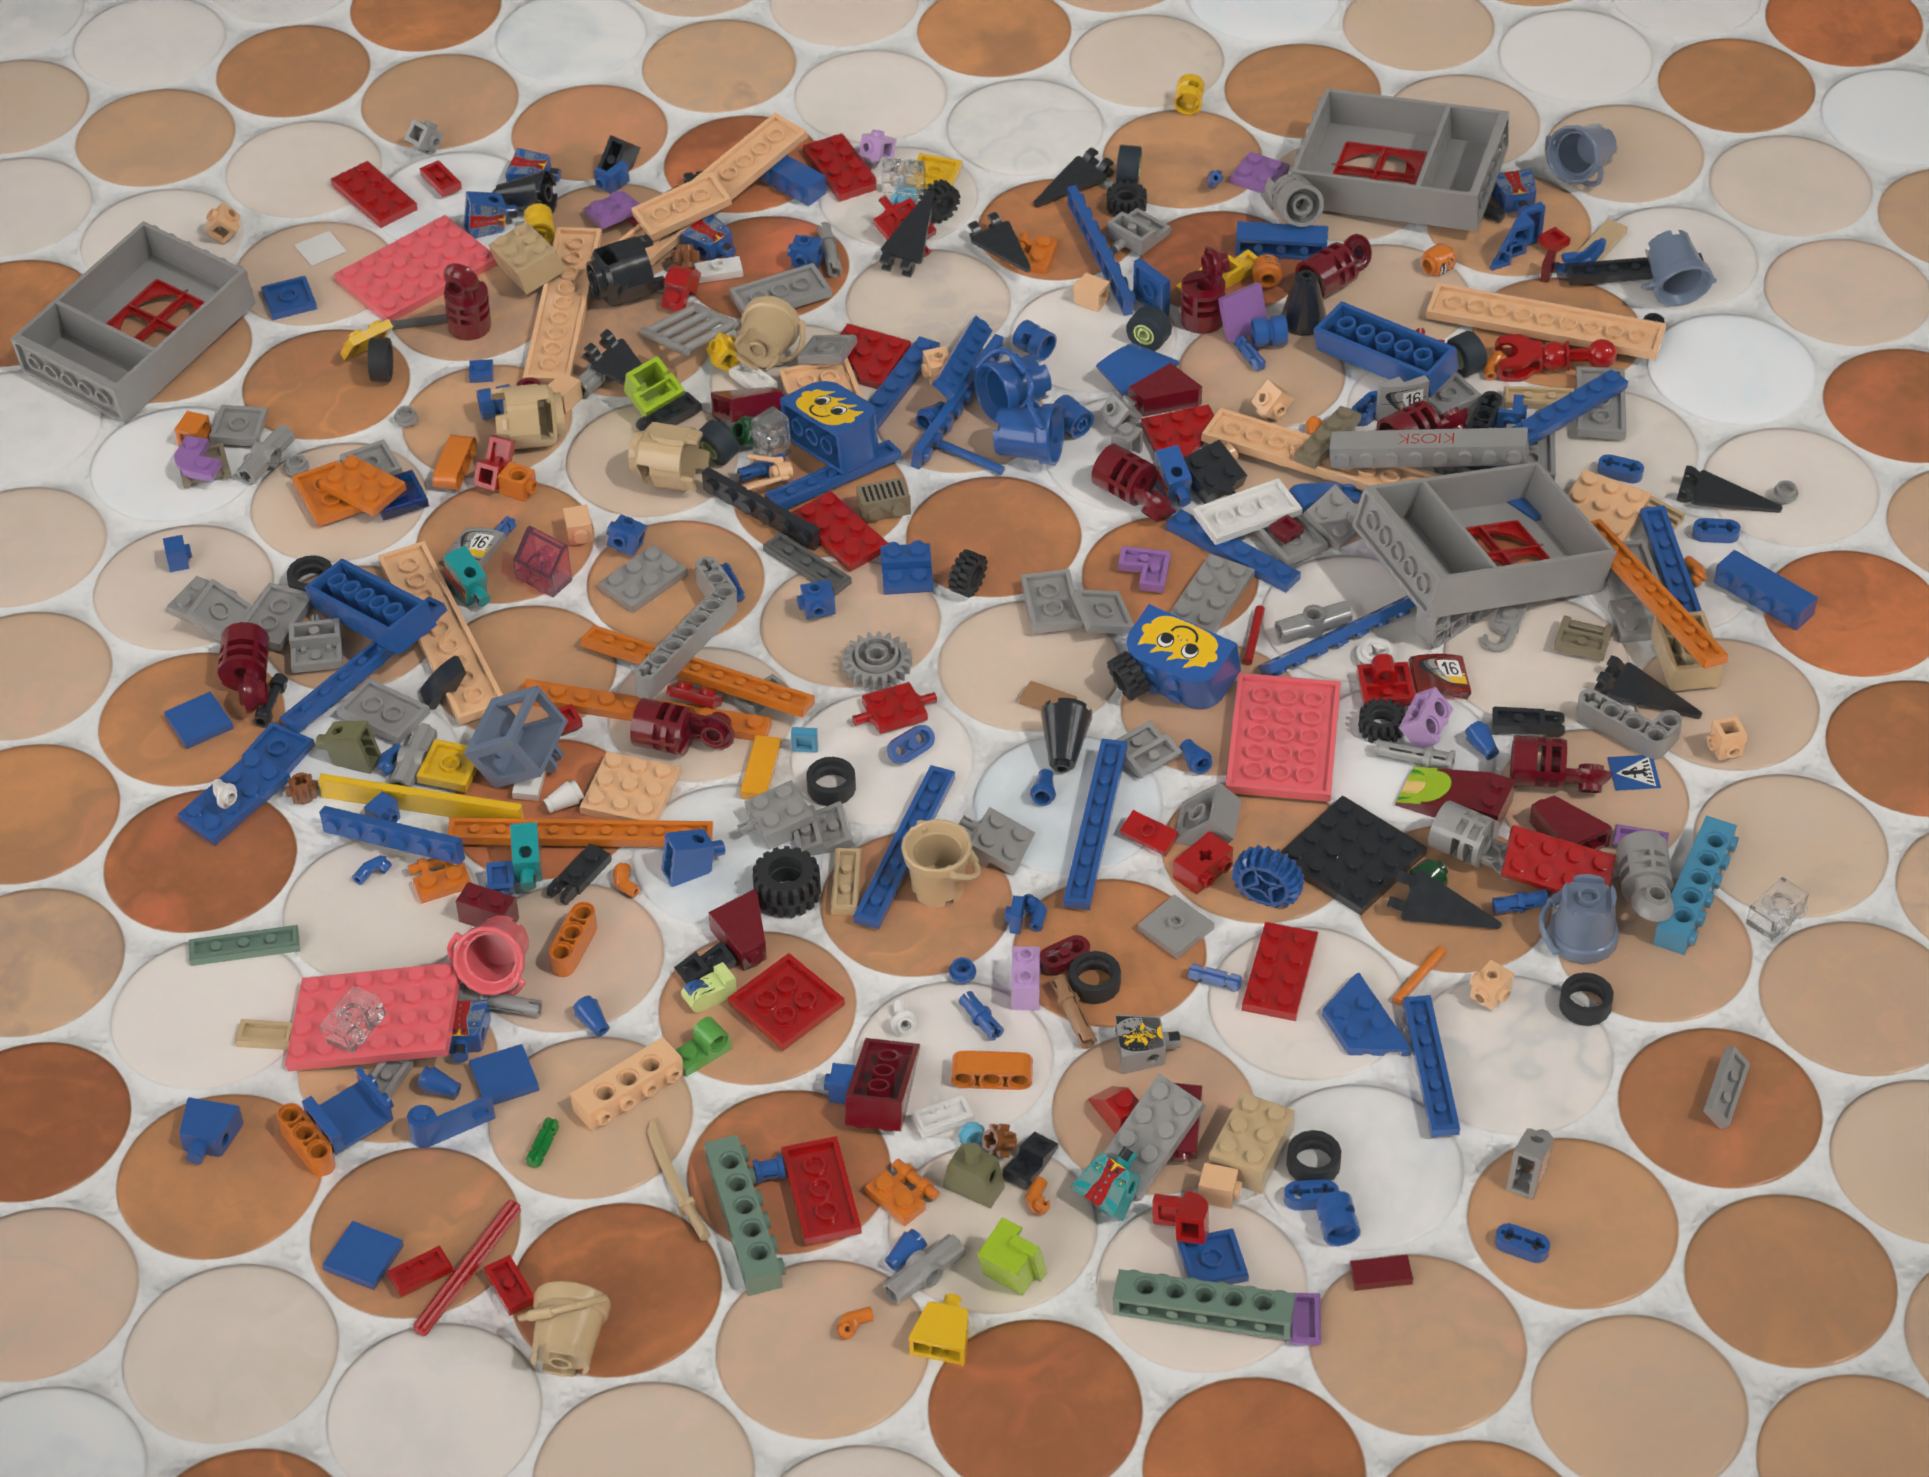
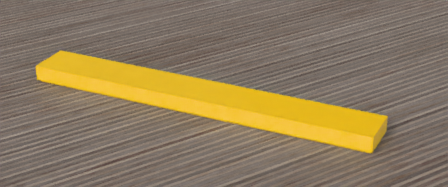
M322 773L318 779L322 798L368 804L379 793L384 792L398 801L399 810L451 818L524 819L522 804Z

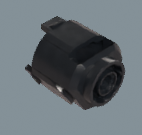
M647 234L638 237L633 236L594 249L591 261L586 262V272L591 289L598 300L604 299L606 303L616 306L652 295L654 292L664 289L665 278L664 276L654 278L652 266L645 248L654 245L652 239Z

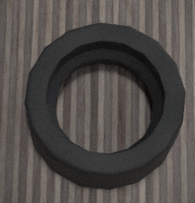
M371 337L369 340L367 364L369 378L372 382H390L392 379L394 365L393 346L391 339L388 337Z
M316 555L304 556L295 560L287 569L289 588L306 592L304 587L308 583H302L298 580L307 574H322L332 566L331 562L324 557Z
M834 756L821 758L812 763L806 772L807 792L811 799L818 804L829 806L839 801L843 804L852 798L856 791L855 769L850 762L843 758ZM827 775H837L847 780L842 785L832 788L823 787L816 783L821 777Z
M1084 952L1071 962L1069 968L1070 986L1073 992L1078 994L1080 1000L1085 1003H1105L1113 999L1119 992L1121 985L1120 965L1113 956L1105 952ZM1096 969L1108 973L1111 979L1101 985H1090L1081 981L1079 976L1087 970Z
M1586 972L1573 974L1565 980L1561 987L1559 1007L1562 1014L1573 1023L1584 1026L1597 1025L1605 1021L1610 1015L1614 991L1610 983L1599 975ZM1587 991L1598 995L1603 1003L1594 1007H1584L1576 1004L1570 998V995L1575 992Z
M1303 1131L1294 1136L1288 1144L1286 1166L1289 1174L1296 1181L1323 1179L1333 1181L1340 1171L1342 1151L1338 1141L1333 1136L1323 1131ZM1317 1149L1327 1153L1331 1158V1162L1322 1167H1308L1297 1159V1155L1304 1150Z

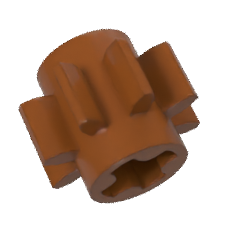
M691 244L677 245V251L671 252V263H676L679 266L693 269L694 263L700 262L699 251H695Z
M301 772L287 779L289 786L285 787L287 797H292L294 804H308L317 798L316 791L319 790L317 780L312 779V774Z
M990 1124V1129L983 1133V1149L990 1151L989 1154L996 1158H1009V1152L1016 1148L1017 1134L1009 1131V1124Z

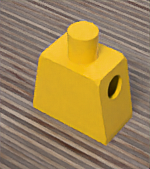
M948 1293L945 1295L943 1303L930 1301L926 1304L909 1336L910 1355L965 1366L969 1332V1310L960 1307L962 1302L960 1296Z

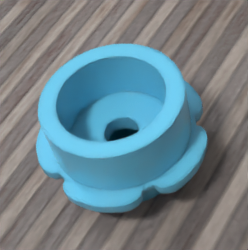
M978 1122L964 1124L958 1134L960 1143H977L981 1145L985 1131L982 1124L979 1125Z

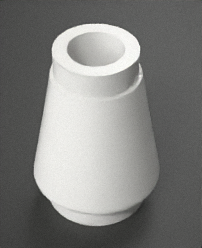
M575 780L571 782L566 781L544 799L543 802L551 814L580 804L579 801L584 799V796Z

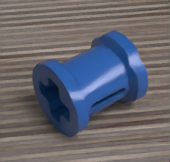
M781 1154L776 1155V1158L763 1161L752 1160L757 1185L762 1184V1181L786 1179Z

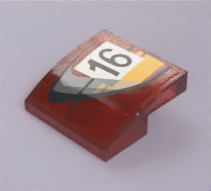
M1435 653L1416 655L1409 658L1408 661L1416 693L1434 687L1438 689L1442 696L1448 695L1468 699L1472 693L1463 656Z

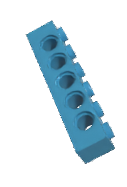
M1706 815L1671 894L1674 903V914L1670 919L1658 923L1653 945L1682 955L1686 954L1689 945H1695L1699 933L1696 928L1697 926H1703L1707 912L1704 911L1705 907L1711 908L1715 893L1712 891L1714 888L1719 889L1723 878L1721 870H1727L1731 855L1728 854L1730 851L1735 852L1739 841V837L1735 836L1737 825Z

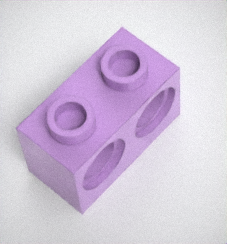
M1436 687L1416 693L1399 729L1414 747L1434 746L1440 740V735L1449 722L1453 708Z
M1012 946V1010H1039L1040 947Z

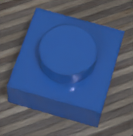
M493 359L469 360L470 383L493 382Z
M1013 895L1011 906H1006L1005 922H1009L1011 934H1021L1024 917V896Z

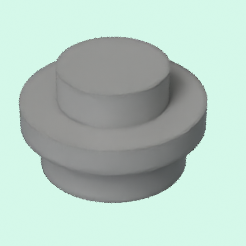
M401 406L396 410L394 421L398 426L410 427L418 421V414L411 406Z
M294 454L287 458L285 470L289 475L293 476L308 471L309 462L303 455Z
M1783 480L1774 487L1773 495L1777 500L1788 503L1797 499L1798 490L1793 482Z

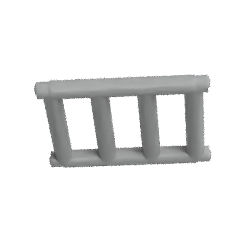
M691 302L688 307L648 327H641L639 332L652 341L679 354L688 356L691 351L715 339L719 332L726 334L732 330H738L740 324L705 306ZM694 313H697V314H695V315H693V316H691V317H689V318L683 320L684 318H686V317H688V316H690V315H692V314H694ZM706 319H709V320H707V321H705V322H703V323H701V324H699V325H697V326H695V327H693V328H691V329H689V330H687V331L681 333L680 335H678V336H676V337L670 339L671 337H673V336L679 334L680 332H682V331H684V330H686V329H688V328H690V327H692V326H694V325H696V324H698V323H700V322H702V321H704V320H706ZM679 322L678 324H676V325H674V326H672V327H670V328H668V329H666V330H664V331H662V332H660V333H657V332H659V331H661V330H663V329H665V328H667V327H669V326H671V325H673V324ZM721 324V326H719V327H717V328H715V329H713V330H711V331H709V332H707V333H705V334H703V335H701V336L695 338L694 340H692V341H690V342H688V343L682 345L683 343L687 342L688 340H690V339H692V338H694V337H696V336H698V335H700V334H702V333H704V332H706V331H708V330H710V329H712V328H714V327H716V326H718V325Z

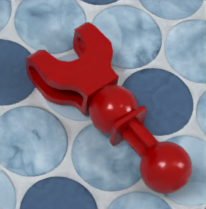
M1521 334L1503 335L1498 337L1495 342V351H1502L1507 356V358L1499 361L1496 369L1498 378L1504 382L1524 381L1535 373H1543V367L1547 370L1557 371L1566 366V371H1570V362L1588 361L1593 367L1609 368L1617 358L1615 345L1606 339L1595 340L1588 348L1569 349V340L1565 341V345L1552 341L1542 347V341H1533ZM1510 345L1512 347L1504 348L1502 346ZM1506 369H1513L1510 372L1504 371Z

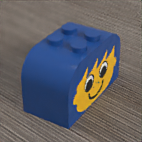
M819 381L808 384L780 398L785 439L840 474L845 475L869 463L878 456L879 443L874 406L852 391L835 382Z
M1148 604L1127 636L1128 653L1137 661V665H1140L1141 671L1145 674L1150 687L1148 691L1153 694L1159 693L1175 704H1183L1192 709L1213 707L1222 700L1237 678L1238 673L1241 672L1237 643L1151 604Z

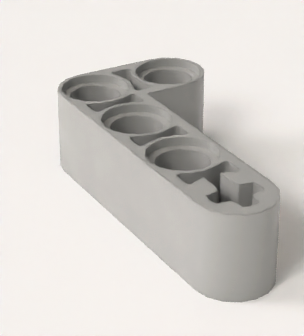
M1497 608L1426 619L1422 612L1417 609L1415 633L1434 648H1438Z
M1593 689L1581 691L1578 697L1576 710L1578 720L1648 758L1660 759L1679 739L1682 717L1676 711H1663L1652 721Z

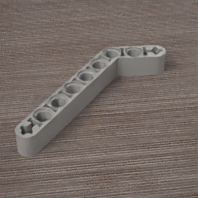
M705 556L697 559L695 562L696 584L705 598L634 670L635 691L638 697L651 699L657 696L736 614V587L715 558Z

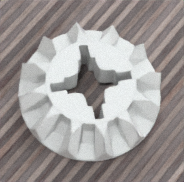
M1369 638L1359 644L1356 656H1358L1359 663L1371 664L1372 659L1376 655L1383 653L1391 655L1395 662L1398 653L1395 645L1383 638Z

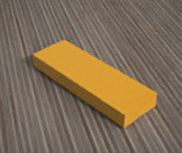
M755 736L740 790L741 798L750 799L770 789L782 744L781 738Z

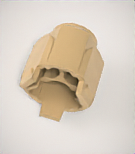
M547 384L510 386L491 390V400L503 399L504 414L495 416V435L514 440V449L553 446L557 441V434L565 433L561 393H553L552 388Z
M652 422L645 431H636L634 433L629 448V468L632 472L639 473L646 484L682 491H695L694 477L696 470L709 467L710 451L699 448V441L703 436L702 431H697L692 427Z

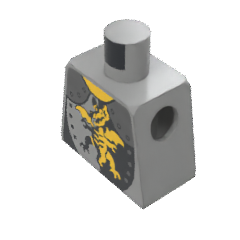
M1115 1015V1035L1121 1074L1162 1066L1165 1064L1166 1049L1181 1047L1179 1031L1163 1032L1161 1018Z

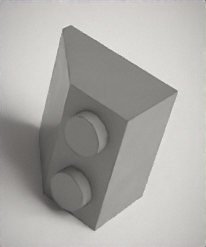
M1218 783L1185 800L1181 805L1176 828L1179 837L1175 843L1192 846L1209 831L1227 844L1234 840L1236 834L1235 831L1242 800L1222 783Z

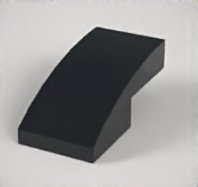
M459 656L451 657L438 667L419 692L423 701L430 709L437 708L446 691L456 692L465 677L466 671Z
M721 941L701 956L694 952L674 968L687 984L693 980H700V978L714 972L713 967L722 962L729 970L736 966L738 962Z
M1034 1131L1019 1146L1018 1155L1003 1169V1179L1027 1190L1035 1177L1040 1175L1056 1152L1058 1143Z

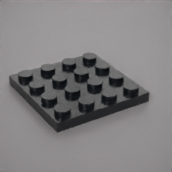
M1342 795L1280 853L1288 854L1290 860H1296V866L1302 868L1301 873L1305 876L1304 880L1359 915H1362L1397 882L1396 878L1399 870L1407 873L1427 854V847Z

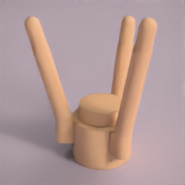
M747 455L748 459L774 463L773 466L769 467L770 477L742 485L747 490L793 479L792 464L789 461L784 462L782 456Z

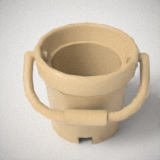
M767 295L756 297L746 305L741 317V323H739L740 328L736 330V341L734 343V348L736 347L738 351L736 354L738 360L744 366L758 371L759 367H767L765 370H769L773 366L783 365L798 357L805 345L806 327L805 321L800 320L797 311L788 302L778 297ZM800 334L799 345L795 352L787 357L781 356L785 350L797 341Z
M941 819L918 820L917 825L910 828L903 837L902 854L906 866L909 868L912 892H915L920 903L938 908L945 907V902L952 899L953 903H955L964 894L965 881H972L980 876L979 859L972 850L969 833L959 824ZM968 863L970 866H973L974 873L965 874Z
M555 1281L545 1283L539 1286L534 1293V1309L518 1315L519 1321H535L533 1347L530 1357L531 1363L535 1366L537 1359L543 1363L542 1371L556 1376L575 1377L576 1369L582 1368V1375H584L590 1369L591 1359L601 1326L605 1324L611 1311L610 1300L601 1291L577 1282Z

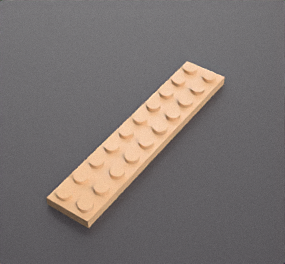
M775 112L694 179L712 172L732 200L807 139V131ZM696 222L654 240L653 246L645 248L651 266L681 242L680 233ZM638 224L618 241L633 236L646 235V233Z
M557 227L552 247L557 251L565 272L543 286L523 378H536L539 380L540 385H549L561 372L570 376L573 375L591 291L586 272V262L591 261L594 249L600 247L602 228Z
M1437 283L1426 310L1427 319L1506 334H1521L1528 338L1551 342L1556 341L1565 344L1566 340H1569V345L1588 348L1595 340L1606 339L1615 345L1618 354L1656 360L1666 331V323L1444 283Z
M1223 408L1218 410L1202 432L1201 441L1211 444L1220 439L1224 445L1230 443L1237 453L1246 454L1343 485L1352 484L1356 486V489L1363 490L1364 486L1441 475L1418 467L1331 469L1330 454L1316 469H1312L1294 461V453L1312 435Z
M425 541L377 555L379 564L389 583L422 600L430 596L445 604L448 611L436 621L437 626L417 641L433 672L451 657L459 656L466 675L456 692L446 691L444 695L459 725L482 718L491 698L503 694Z

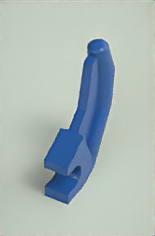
M1600 238L1595 240L1584 251L1578 253L1575 251L1562 253L1561 258L1564 263L1556 262V271L1565 273L1566 263L1596 261L1605 250L1606 239Z

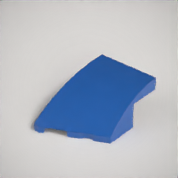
M1541 201L1527 207L1518 215L1489 267L1492 271L1511 265V258L1526 254L1527 246L1537 244L1538 235L1543 232L1546 208Z
M1131 343L1105 357L1096 364V368L1122 396H1128L1129 386L1169 363L1177 367L1180 362Z

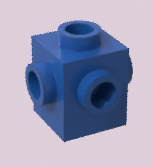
M796 235L793 243H789L787 251L788 257H791V267H801L814 263L818 269L823 258L822 238Z
M620 514L615 522L611 521L607 528L606 535H609L607 546L633 557L643 545L648 525Z
M830 580L800 585L801 595L797 596L799 610H804L806 620L836 614L835 596Z

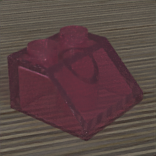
M529 525L513 559L515 578L522 583L536 588L539 592L554 598L572 582L568 545Z

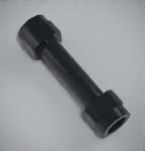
M275 674L269 682L268 702L256 710L253 719L254 723L259 727L265 728L271 723L273 718L272 709L279 694L284 693L287 688L288 678L284 674Z

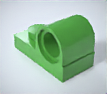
M705 1017L695 1025L692 1033L693 1039L675 1049L682 1057L684 1075L687 1077L732 1050L729 1034L712 1017Z

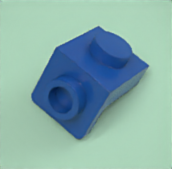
M621 160L608 171L599 167L595 168L596 187L611 194L625 186L630 181L628 163Z
M1514 394L1512 410L1498 409L1496 428H1506V424H1518L1521 422V419H1526L1528 405H1523L1524 395Z
M512 860L486 863V888L508 895L516 894Z

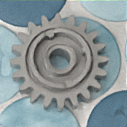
M880 631L877 632L876 636H872L870 632H867V638L858 635V642L850 640V647H844V654L842 655L843 672L847 673V679L854 678L855 685L863 682L864 689L870 684L873 685L874 690L878 688V685H882L886 689L887 683L896 686L897 679L904 681L905 674H910V667L912 666L911 649L907 648V642L900 643L899 636L891 639V633H887L883 637Z

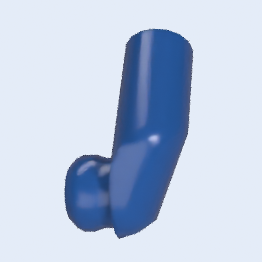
M399 743L383 752L378 759L377 768L382 771L384 776H388L395 770L392 762L397 759L398 751L401 747Z

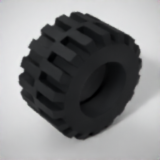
M784 846L783 849L776 847L773 848L772 852L766 851L763 853V858L759 857L756 860V865L752 869L753 888L757 891L759 906L763 911L767 910V913L772 916L778 914L779 918H784V916L792 918L795 917V914H805L806 909L811 910L815 907L814 903H818L821 894L820 868L814 856L811 857L808 851L802 852L801 848L798 847L791 849L790 846ZM784 881H793V882H789V883H781V882H784Z

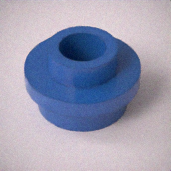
M960 957L955 959L950 965L949 976L957 983H968L975 978L976 967L970 959Z

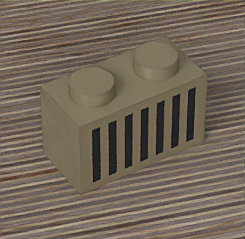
M904 477L856 486L857 505L861 517L866 523L911 514L910 494Z

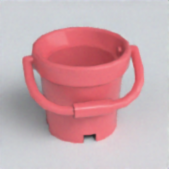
M499 915L488 918L482 925L470 929L463 935L457 932L449 940L447 945L448 957L453 962L458 978L469 989L482 995L507 994L515 996L525 986L526 981L521 977L525 968V955L529 949V937L525 928L521 924L519 926L513 922V918Z

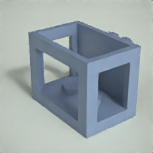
M538 685L491 698L464 754L495 789L541 777L544 770L554 773L558 768V764L555 761L561 760L564 752L560 750L561 748L557 743L568 720ZM535 700L550 716L524 724ZM523 702L517 715L508 707V705Z

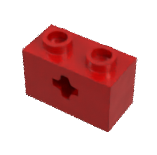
M1210 831L1207 832L1174 860L1173 878L1195 894L1200 893L1204 888H1209L1222 873H1227L1233 865V847Z

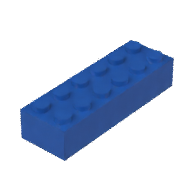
M1343 301L1314 328L1317 350L1388 380L1400 377L1403 382L1425 375L1430 381L1429 397H1432L1459 369L1456 347Z
M343 558L304 587L315 610L332 619L339 618L341 624L398 655L408 650L413 643L427 635L431 629L437 626L426 601Z

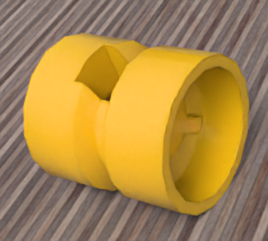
M1185 74L1179 78L1174 99V106L1178 112L1184 115H1193L1201 109L1205 83L1201 77L1195 74Z
M533 204L527 207L523 214L524 223L527 222L550 244L555 237L552 210L544 204Z

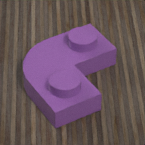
M186 435L174 456L175 464L182 471L183 476L208 482L214 481L222 468L221 459L204 456L210 447L209 439Z

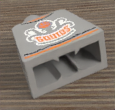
M1526 1129L1513 1153L1506 1186L1507 1191L1532 1200L1534 1199L1548 1169L1554 1144V1138L1547 1130ZM1526 1165H1533L1529 1172L1531 1174H1527L1524 1171Z

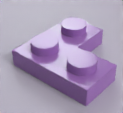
M1122 546L1118 570L1141 573L1139 590L1164 593L1171 551Z

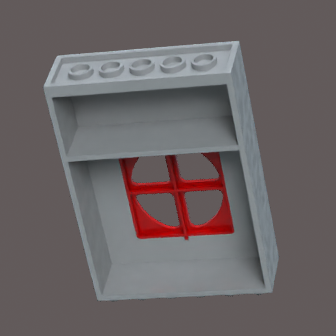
M1326 88L1323 97L1319 98L1318 109L1313 112L1312 123L1307 126L1306 138H1302L1300 152H1296L1294 166H1290L1288 174L1295 173L1303 176L1321 192L1324 199L1323 211L1478 232L1493 192L1495 181L1509 148V111ZM1366 154L1379 155L1374 169L1344 165L1345 162L1357 156ZM1395 156L1409 163L1414 169V174L1383 170L1387 158ZM1341 174L1368 177L1370 179L1343 176ZM1381 179H1384V180H1392V181H1399V182H1407V183H1409V184L1395 183V182H1388V181H1380V180H1381Z
M143 221L10 339L24 373L126 423L255 304V299L248 279V273L242 266L232 264L225 258L211 254L206 249L203 250L189 241H184L172 233L161 230L156 225ZM163 296L178 297L158 316L138 308L142 303ZM190 303L194 306L195 312L180 326L177 327L166 322L184 304ZM129 315H134L149 322L135 337L121 331L122 324ZM157 329H163L171 333L155 348L143 342Z
M1539 462L1364 486L1352 527L1426 619L1602 591L1616 555L1615 549ZM1526 498L1539 512L1541 519L1537 522L1533 521L1508 504L1507 501ZM1489 534L1512 537L1525 543L1527 546L1502 550ZM1472 536L1478 537L1490 552H1485ZM1526 556H1536L1539 559L1538 561L1514 564L1510 560ZM1494 561L1499 562L1502 566L1497 567Z

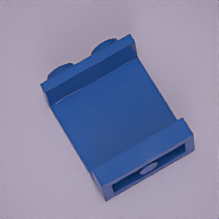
M361 1067L355 1069L358 1079L357 1083L319 1105L312 1096L302 1101L305 1113L330 1142L335 1155L394 1120L391 1110L394 1104L386 1092L382 1094L378 1090L379 1086L373 1075H367Z

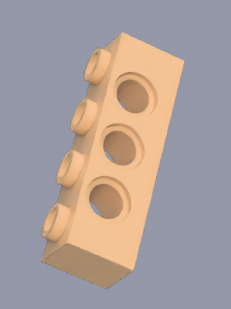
M661 1037L570 1093L573 1111L591 1131L596 1130L600 1126H605L616 1116L631 1110L637 1103L647 1097H652L658 1090L670 1083L676 1082L683 1076L682 1057Z

